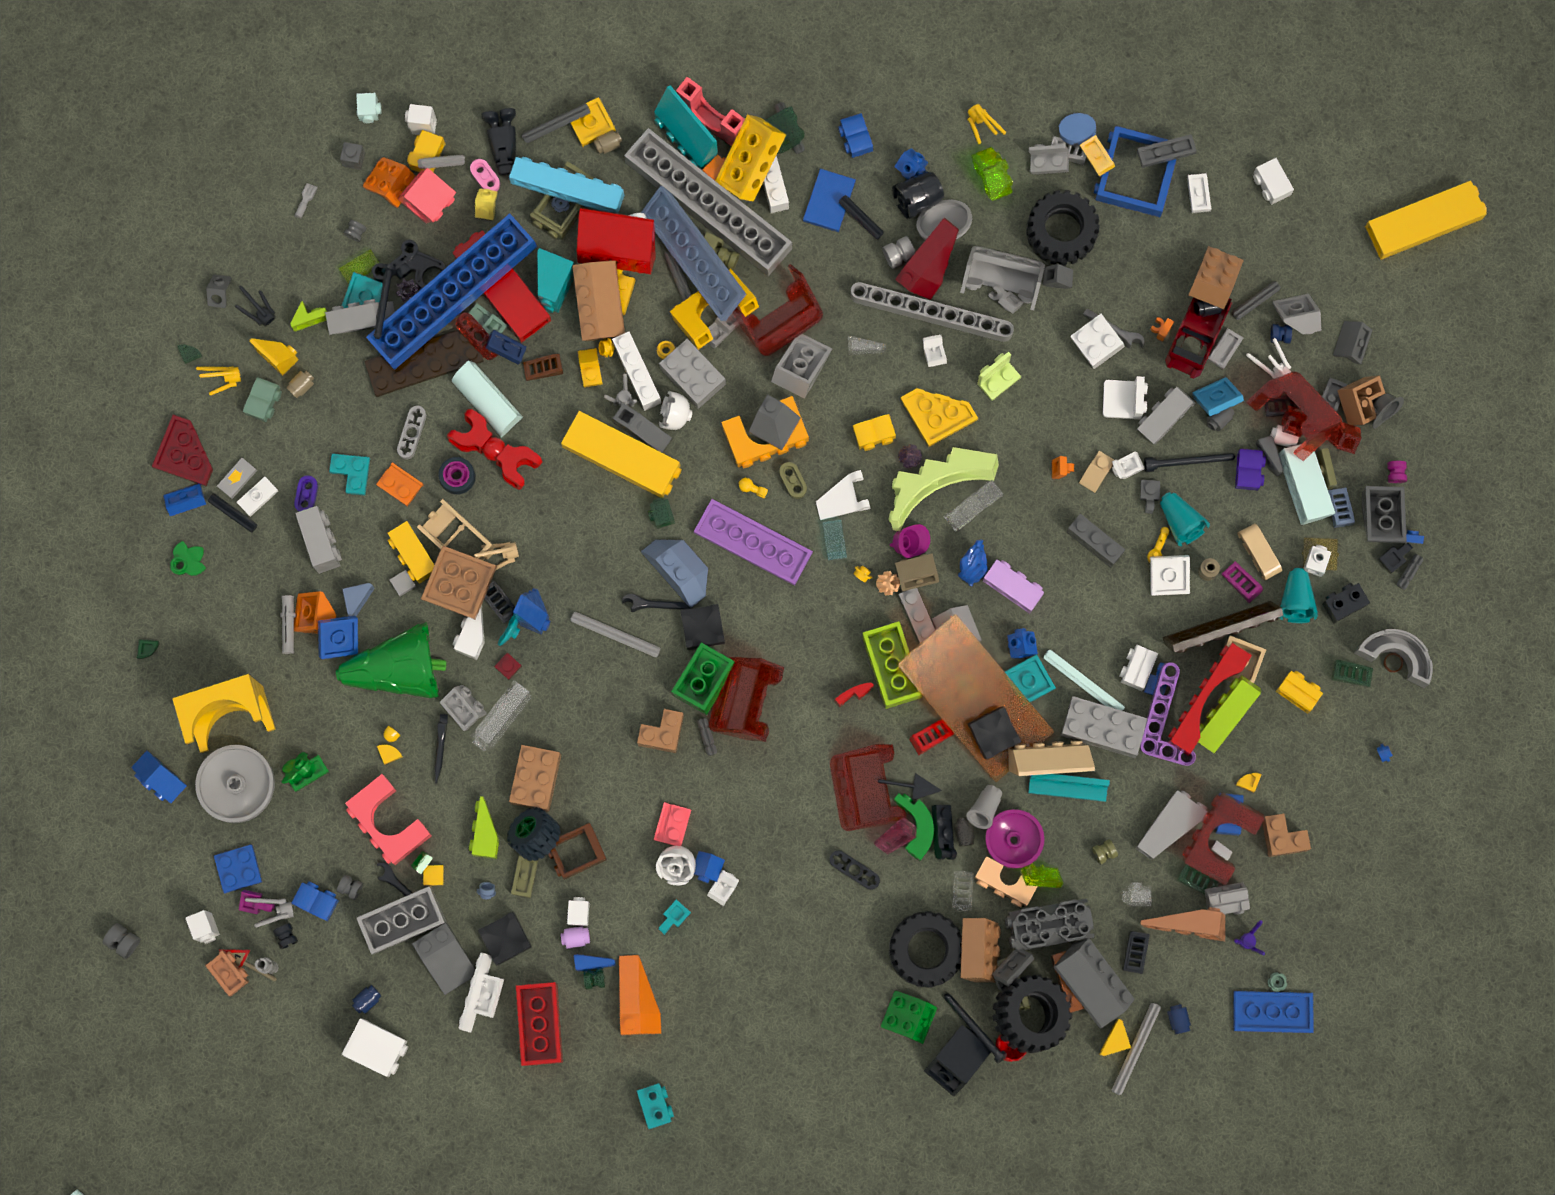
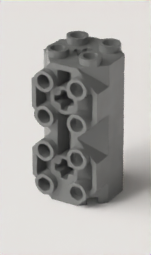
M1071 900L1009 912L1005 918L1007 930L1010 929L1011 936L1008 938L1010 949L1031 950L1076 942L1087 938L1093 939L1094 933L1090 934V930L1094 929L1091 910L1089 906L1085 905L1088 900Z

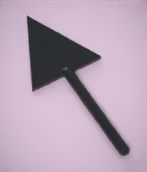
M915 773L914 784L878 779V783L913 788L912 800L942 791L917 773Z

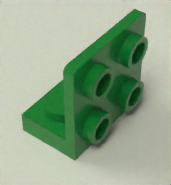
M894 991L881 1027L924 1044L938 1007L910 995Z

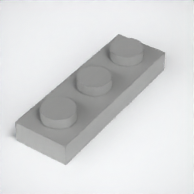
M914 588L900 593V600L920 646L923 647L939 640L918 589Z

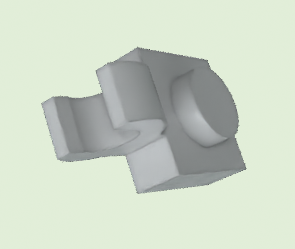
M999 284L993 287L997 294L992 291L988 295L992 300H999L998 303L1012 314L1024 303L1011 291L1006 292Z

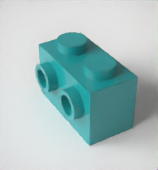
M659 1083L637 1090L648 1129L672 1122L671 1118L674 1117L671 1105L667 1106L665 1098H668L665 1086L661 1087Z

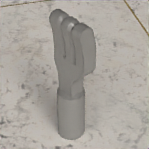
M309 183L306 184L302 192L303 200L295 213V217L302 218L308 201L313 199L317 191V186L310 185Z

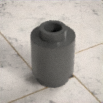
M1229 407L1218 414L1208 416L1206 418L1207 426L1213 431H1221L1233 419L1235 414L1233 409Z

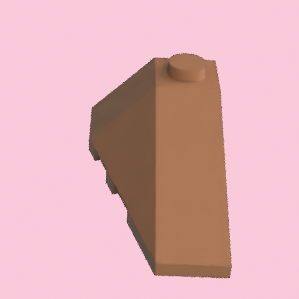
M1208 907V910L1202 909L1141 920V925L1146 928L1171 932L1172 929L1176 933L1190 935L1193 932L1194 935L1200 938L1225 942V915L1218 908Z

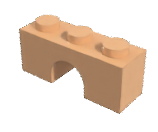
M986 856L974 878L978 880L977 884L985 889L988 886L995 890L994 894L1001 898L1005 896L1011 898V903L1020 908L1022 905L1026 907L1038 884L1020 876L1016 884L1011 886L1005 885L1000 879L1003 865Z

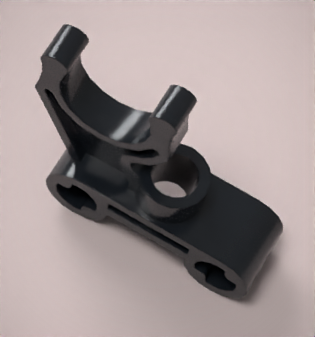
M413 240L404 241L401 246L402 254L390 263L396 267L395 274L392 277L396 275L400 280L404 279L412 271H416V285L421 289L426 286L423 282V276L427 270L437 268L443 271L446 268L443 261L419 252L418 245ZM413 247L414 252L407 253V248ZM377 263L372 268V275L375 280L383 283L384 276H377L376 273L379 270L382 272L384 264Z

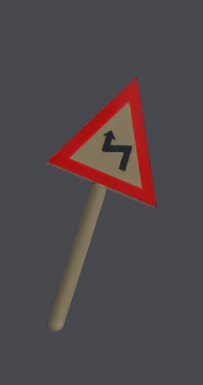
M224 950L226 952L230 951L236 958L235 964L238 968L245 965L273 981L277 980L276 977L268 973L263 974L259 972L255 966L246 962L251 950Z

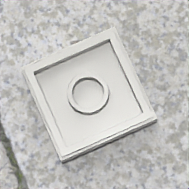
M1189 555L1150 557L1151 596L1190 594Z

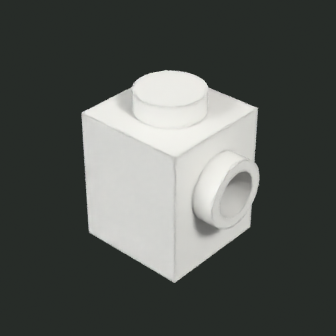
M1321 545L1312 546L1303 569L1308 573L1322 577L1331 552Z

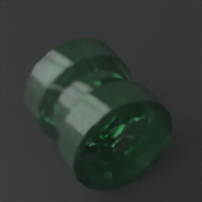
M598 968L596 971L583 970L586 990L593 987H606L603 968Z

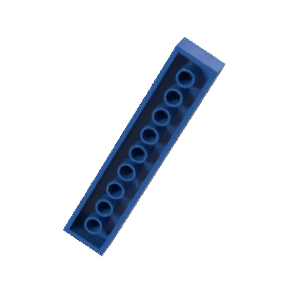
M509 213L384 321L380 339H375V330L366 338L395 370L537 247L535 241Z

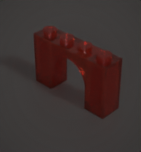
M1221 792L1220 796H1215L1211 804L1213 806L1212 810L1204 815L1201 829H1196L1192 837L1194 841L1191 846L1185 848L1182 856H1184L1185 864L1227 885L1236 868L1233 863L1211 851L1208 846L1211 832L1221 824L1231 823L1256 835L1265 817L1257 810Z

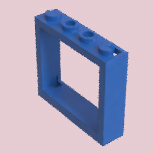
M1115 126L1114 132L1110 131L1107 141L1111 143L1109 149L1105 148L1112 160L1118 137L1148 145L1167 141V139ZM1176 159L1167 161L1156 204L1104 191L1109 171L1098 176L1101 177L1100 184L1096 183L1094 194H1097L1095 200L1161 217Z

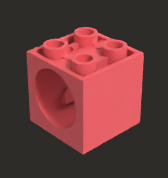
M426 168L418 173L399 196L398 200L427 224L440 219L443 215V208L449 207L454 202L455 198L453 196L456 192L429 168Z

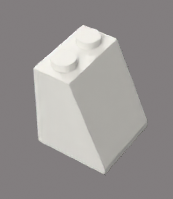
M360 1019L342 1055L384 1076L390 1077L391 1074L394 1075L399 1067L397 1061L400 1056L403 1057L408 1049L406 1045L408 1041L365 1019Z

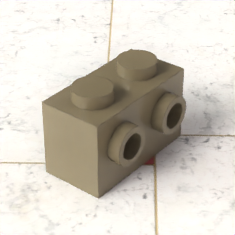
M923 554L916 558L903 559L895 563L902 591L939 582L933 554Z

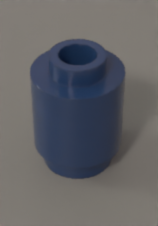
M372 985L365 987L352 999L354 1002L352 1006L359 1014L361 1012L366 1014L379 1002L381 994Z
M1182 1004L1170 1007L1171 1011H1168L1167 1014L1171 1029L1174 1030L1175 1035L1190 1031L1189 1026H1191L1187 1008H1182Z

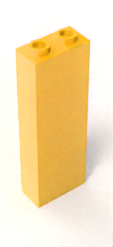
M1468 181L1370 220L1365 228L1380 260L1482 220L1487 214V209L1484 202H1481L1478 196L1477 187L1471 181Z
M581 411L576 415L561 443L562 448L662 499L664 495H669L673 487L671 482L674 478L677 479L682 470L679 461Z

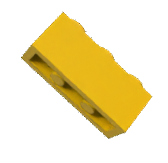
M406 521L388 532L390 539L387 541L393 550L395 548L398 549L400 554L397 557L402 565H408L410 570L407 573L413 581L417 580L420 584L430 578L435 565L409 523Z

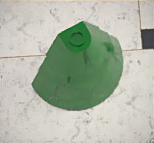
M427 622L417 624L340 664L339 669H336L337 680H341L345 686L371 691L381 690L426 698L439 697L437 681L432 667Z

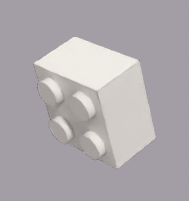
M1099 314L1070 336L1093 369L1125 347L1102 314Z

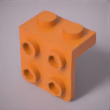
M382 157L367 177L363 187L366 190L383 196L391 205L398 208L401 204L398 200L399 196L416 175L406 165Z

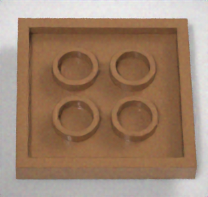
M442 546L421 599L476 620L497 566Z

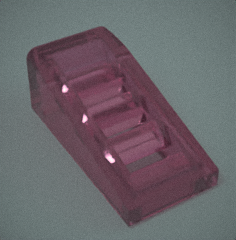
M902 818L874 842V845L886 854H890L915 839L917 828L906 818Z

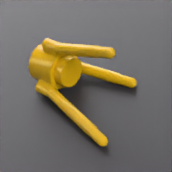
M976 104L968 110L967 113L970 117L967 120L971 124L978 144H981L975 122L977 124L984 122L994 135L998 133L991 123L1002 134H1006V131L985 109H982L980 104Z
M196 367V370L223 371L200 374V378L224 376L225 382H229V384L209 392V395L237 386L236 382H241L238 367Z

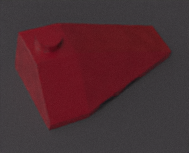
M943 218L895 280L908 291L931 300L943 283V276L948 267V260L954 248L959 229L946 218Z

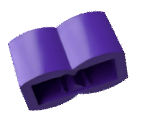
M1238 450L1235 489L1258 491L1260 486L1264 485V475L1261 474V468L1265 467L1266 456H1263V451Z

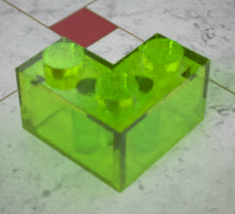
M989 147L971 155L975 171L982 178L985 192L991 201L1013 193L1011 188L1013 181L1010 175L1007 174L1009 169L1008 163L1005 159H1002L999 152Z

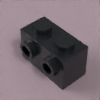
M1350 583L1342 588L1343 591L1336 594L1333 592L1325 597L1326 601L1322 605L1333 624L1370 604L1359 583L1354 586Z

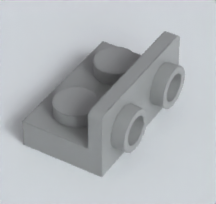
M1053 143L1050 146L1036 144L1034 147H1029L1031 174L1069 172V150L1066 145Z
M464 685L454 687L440 701V704L462 730L466 731L480 717L485 716L487 712L484 710L483 705L471 695V691Z

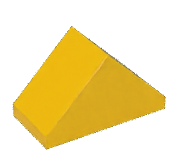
M1116 1020L1099 1053L1101 1056L1131 1048L1122 1020Z

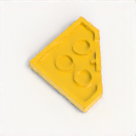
M918 388L900 398L928 447L978 420L970 403L966 401L951 399L948 396L937 393L925 392Z

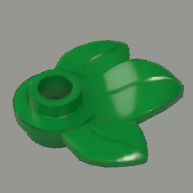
M183 541L177 544L173 550L174 558L170 562L171 571L176 575L187 573L191 576L204 572L206 567L200 562L204 554V548L196 546L188 548ZM183 563V567L178 569L177 564Z
M306 752L300 753L296 759H291L284 764L282 771L286 774L281 781L282 784L292 781L297 774L302 776L309 771L311 763L307 758L308 754Z

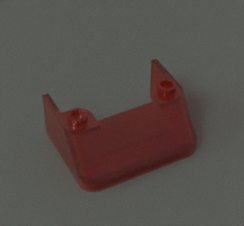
M791 264L788 265V268L795 281L786 289L788 302L761 320H758L752 313L745 317L737 308L732 312L756 349L765 356L773 354L819 323L823 317V311L804 275Z
M1293 371L1268 381L1246 403L1255 411H1258L1269 399L1279 398L1285 392L1308 417L1301 426V432L1307 440L1293 452L1304 461L1340 428L1342 418L1300 373Z

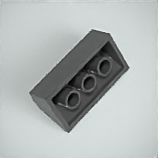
M1089 938L1074 942L1054 966L1055 970L1099 1028H1103L1123 1014L1135 1000Z

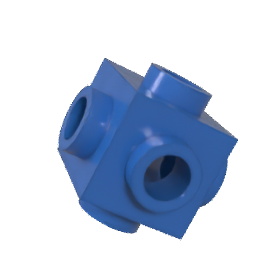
M909 149L902 154L894 167L901 172L903 177L910 179L914 175L926 172L925 167L928 162L922 154Z
M1023 628L1014 630V634L1007 635L1011 658H1026L1038 654L1034 632L1026 631Z

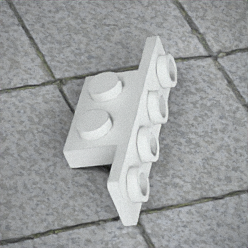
M480 953L476 961V970L470 982V991L465 999L463 1015L459 1020V1030L471 1032L476 1014L494 1017L504 979L488 975L492 962L491 955Z

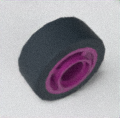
M452 457L442 463L438 477L442 487L447 492L460 495L468 492L473 487L476 474L468 460L462 457ZM455 472L462 473L461 478L457 480L453 479L452 475Z

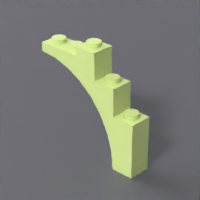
M953 447L951 454L947 455L946 462L926 459L924 466L920 467L919 474L899 471L897 478H894L892 483V489H894L896 497L894 500L895 508L894 511L890 512L889 522H891L893 530L901 531L906 518L913 508L925 497L940 488L967 480L994 481L999 466L997 454Z

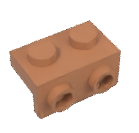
M222 950L206 967L228 996L231 997L249 982L246 978L248 974L243 967L238 968L235 964L236 958L230 951Z

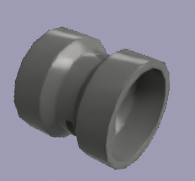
M345 874L338 885L337 892L347 894L349 898L356 900L359 895L357 891L362 889L363 882L354 881Z

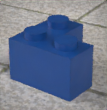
M146 751L131 767L136 772L134 776L149 791L154 789L156 791L154 794L161 801L166 799L172 803L186 788V784L149 751Z

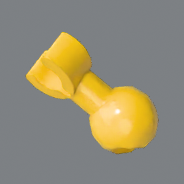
M743 478L739 481V488L742 492L751 491L757 496L765 498L767 489L754 485L750 478Z

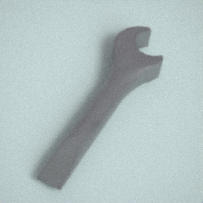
M1088 309L1083 313L1091 320L1098 316ZM1107 321L1128 349L1131 348L1133 342L1140 344L1141 348H1143L1145 340L1142 335L1122 330Z

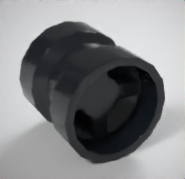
M291 923L273 930L274 936L279 939L278 946L280 949L289 947L288 944L292 943L294 945L298 942L297 937L293 935Z

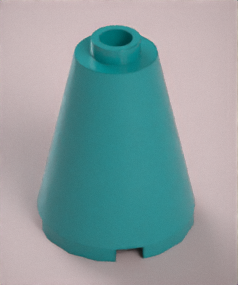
M1169 492L1161 498L1160 505L1178 546H1182L1181 543L1183 542L1188 545L1205 533L1203 530L1205 526L1209 528V521L1176 493L1171 494Z
M1295 568L1289 572L1280 605L1284 616L1279 618L1283 620V617L1288 618L1290 623H1308L1310 618L1314 617L1315 620L1318 617L1309 574L1303 568Z

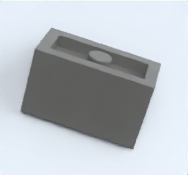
M1344 321L1333 356L1347 357L1353 363L1361 364L1372 329L1363 322Z
M1015 949L992 974L998 989L1002 990L1005 985L1009 987L1034 960L1032 954L1023 949Z

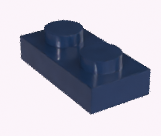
M493 330L490 333L485 348L518 365L522 361L527 346Z

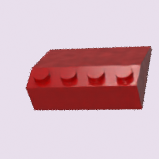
M580 208L577 238L578 263L616 261V267L619 270L651 274L656 259L653 219Z

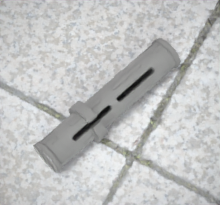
M285 595L282 596V613H280L282 618V654H294V618L296 617V613H294V596Z
M260 958V960L258 959L255 962V968L263 974H273L278 971L277 963L269 958Z

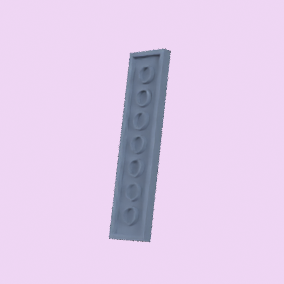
M660 186L641 213H644L647 219L654 220L655 233L721 321H726L747 294L674 196L663 186Z

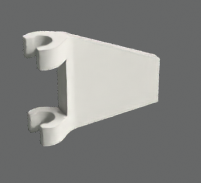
M861 470L848 474L816 501L820 520L871 509L868 499L857 502L853 482L864 480Z

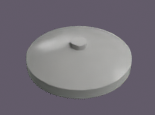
M242 745L225 746L212 752L201 764L196 776V794L202 807L214 818L228 823L246 822L262 813L270 803L275 786L273 770L265 757L256 750Z

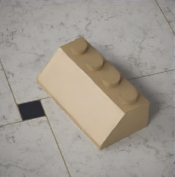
M1081 740L1071 741V744L1065 745L1064 742H1052V745L1045 746V743H1033V747H1026V744L1014 745V748H1008L1009 772L1018 776L1095 771L1089 745L1082 743Z

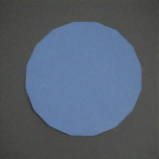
M1083 113L1066 116L1059 125L1060 137L1068 144L1078 143L1080 145L1095 136L1096 122L1091 116Z

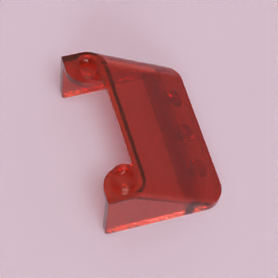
M875 744L832 757L830 761L840 824L845 831H855L907 821L906 813L902 807H891L887 784L878 783V779L886 780L883 764L893 760V744Z

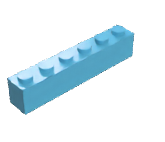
M516 157L509 176L510 183L608 213L618 214L624 198V190L619 185H608L596 178L591 180L580 173L571 174L563 168H551L546 163L540 162L538 164L532 162L527 157Z

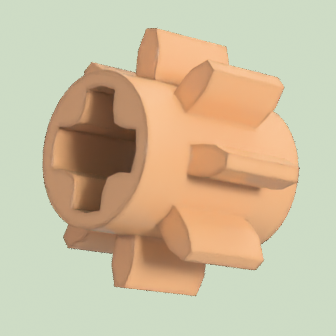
M886 571L883 575H878L879 578L876 581V586L880 593L884 592L885 595H892L893 592H898L900 581L897 574Z

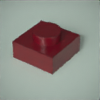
M506 653L494 667L510 680L522 665Z

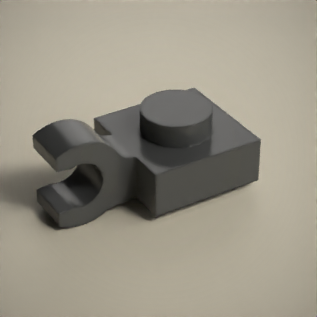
M1140 481V500H1145V513L1153 514L1154 501L1160 500V481Z

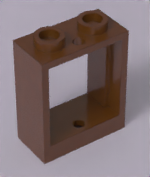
M590 823L560 836L556 846L586 833L597 858L566 872L556 848H553L548 855L550 859L554 858L557 865L554 868L558 877L562 876L565 880L607 860Z

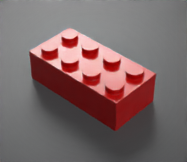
M557 983L516 986L521 1066L563 1063Z

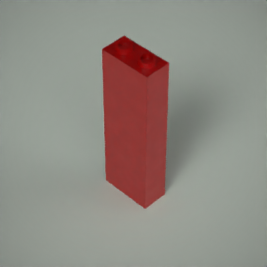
M484 231L474 233L466 243L457 245L454 249L455 251L452 252L454 258L457 259L485 235ZM513 268L483 293L521 343L551 321L550 315Z

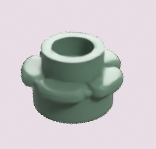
M1272 973L1268 979V986L1271 987L1272 991L1280 992V990H1284L1287 987V979L1283 974Z

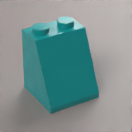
M539 248L537 251L538 297L541 305L547 312L553 313L555 311L559 313L574 279L572 266L574 262Z

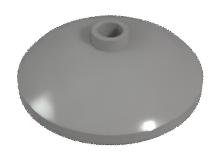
M942 200L937 205L931 207V209L921 212L916 225L919 235L926 240L942 219L946 218L959 229L957 240L970 228L972 214L969 207L961 201Z

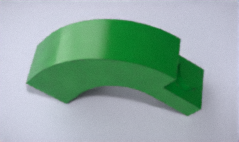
M898 793L893 801L912 816L916 825L915 836L906 846L905 850L918 861H921L928 852L933 840L934 825L931 814L920 800L913 805V800L909 796Z

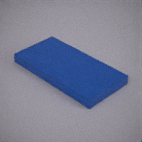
M1233 991L1234 1031L1314 1033L1313 993Z

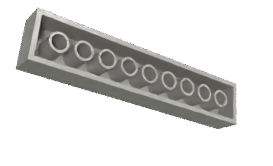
M649 128L624 155L627 165L657 189L660 186L667 189L686 212L740 253V255L765 275L769 276L792 250V242Z

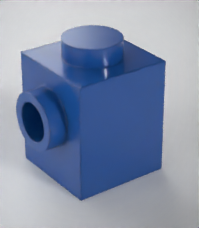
M699 851L694 873L698 876L697 880L709 883V880L717 882L725 860L713 854Z

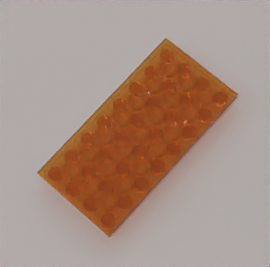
M956 614L952 615L896 664L995 782L999 781L1009 772L1008 749L988 760L984 759L967 725L968 723L1003 706L1022 741L1019 744L1033 747V743H1042L1054 733L1053 729Z

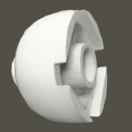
M668 391L670 396H665L660 411V414L663 413V423L659 422V426L664 429L677 430L682 428L687 421L691 420L692 410H690L689 402L683 395Z
M677 845L665 849L660 854L656 863V871L661 879L664 877L668 880L667 883L677 886L688 883L693 877L696 868V860L693 854L687 848Z

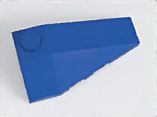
M533 588L528 593L521 594L513 611L520 626L542 635L543 630H548L551 621L548 620L549 616L538 589Z

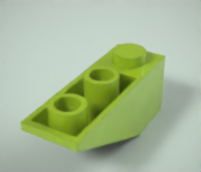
M480 796V801H476L475 812L478 814L477 820H474L472 825V832H475L474 840H470L469 851H472V855L476 857L497 859L499 837L486 800Z

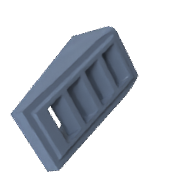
M1347 488L1328 490L1335 514L1332 515L1334 528L1353 525L1355 520ZM1343 494V497L1334 499L1333 495ZM1335 502H1345L1342 505H1335ZM1346 508L1344 512H1337V509ZM1347 515V518L1339 519V516Z

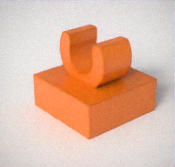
M1157 317L1155 322L1159 323L1160 327L1156 328L1152 325L1150 330L1153 333H1158L1156 338L1163 342L1174 321L1167 318L1164 323L1162 318Z
M1059 456L1052 460V479H1060L1070 474V472H1074V464L1067 463V457Z

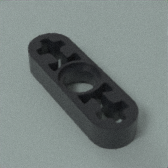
M834 851L830 855L829 861L832 867L864 888L874 890L879 886V876L842 851ZM840 854L842 855V861L845 863L847 859L851 861L847 865L846 871L842 869L844 867L843 864H834V856L838 857ZM850 866H859V875L852 876L849 873ZM864 870L867 871L865 874L867 877H875V885L871 884L868 886V881L864 878L862 881L858 880Z

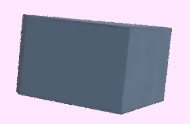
M366 583L343 589L348 616L358 615L375 589L372 584Z

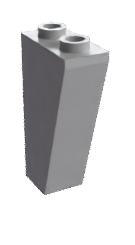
M1177 790L1135 849L1152 860L1209 815V812L1206 811L1207 807L1200 802H1193L1190 799L1191 796L1185 791L1181 790L1179 792Z

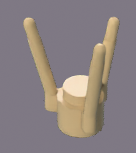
M515 542L493 544L496 546L495 548L501 549L474 554V557L502 553L503 559L507 558V560L496 565V570L515 562L514 558L519 557Z

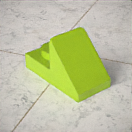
M301 301L290 323L294 332L327 321L326 308H315L311 313H308L304 302Z

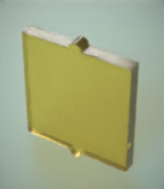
M1304 538V549L1302 552L1303 568L1311 547L1321 545L1331 552L1326 570L1337 571V557L1339 556V553H1337L1338 539Z

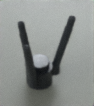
M239 286V289L258 310L256 312L257 317L237 304L235 308L256 321L259 326L263 324L266 327L275 320V311L271 308L261 290H259V294L266 308H261L243 286Z

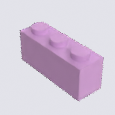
M996 560L985 575L983 582L1030 614L1044 594L1043 588L1035 582L1030 583L1027 581V577L1019 571L1016 573L1011 570V566L1007 562Z

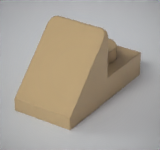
M1099 451L1079 484L1096 493L1113 466L1112 461L1114 459Z

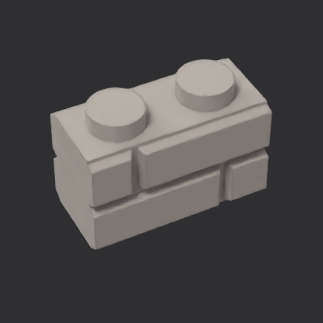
M1243 882L1205 889L1207 909L1208 907L1218 908L1224 915L1228 913L1242 914L1245 910L1250 909L1248 890Z

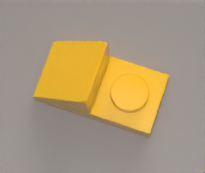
M597 348L578 351L584 388L602 385Z

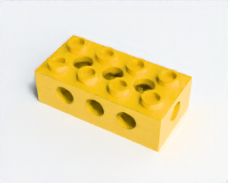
M747 114L715 181L739 199L754 202L786 134L762 118Z

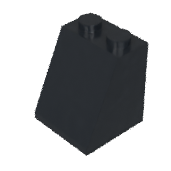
M961 1025L926 1067L924 1072L954 1097L968 1083L990 1055L991 1051L974 1035L971 1029Z

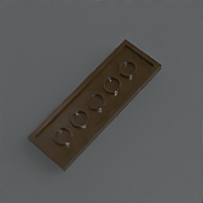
M469 326L430 339L395 370L383 356L364 362L375 396L379 397L457 371L467 361L478 364L484 362L473 327Z
M1268 601L1162 638L1164 644L1173 652L1182 653L1187 651L1189 647H1200L1205 645L1207 641L1221 640L1227 634H1239L1242 632V629L1248 627L1256 628L1260 626V623L1266 621H1277L1278 617L1284 616L1281 607L1272 601Z

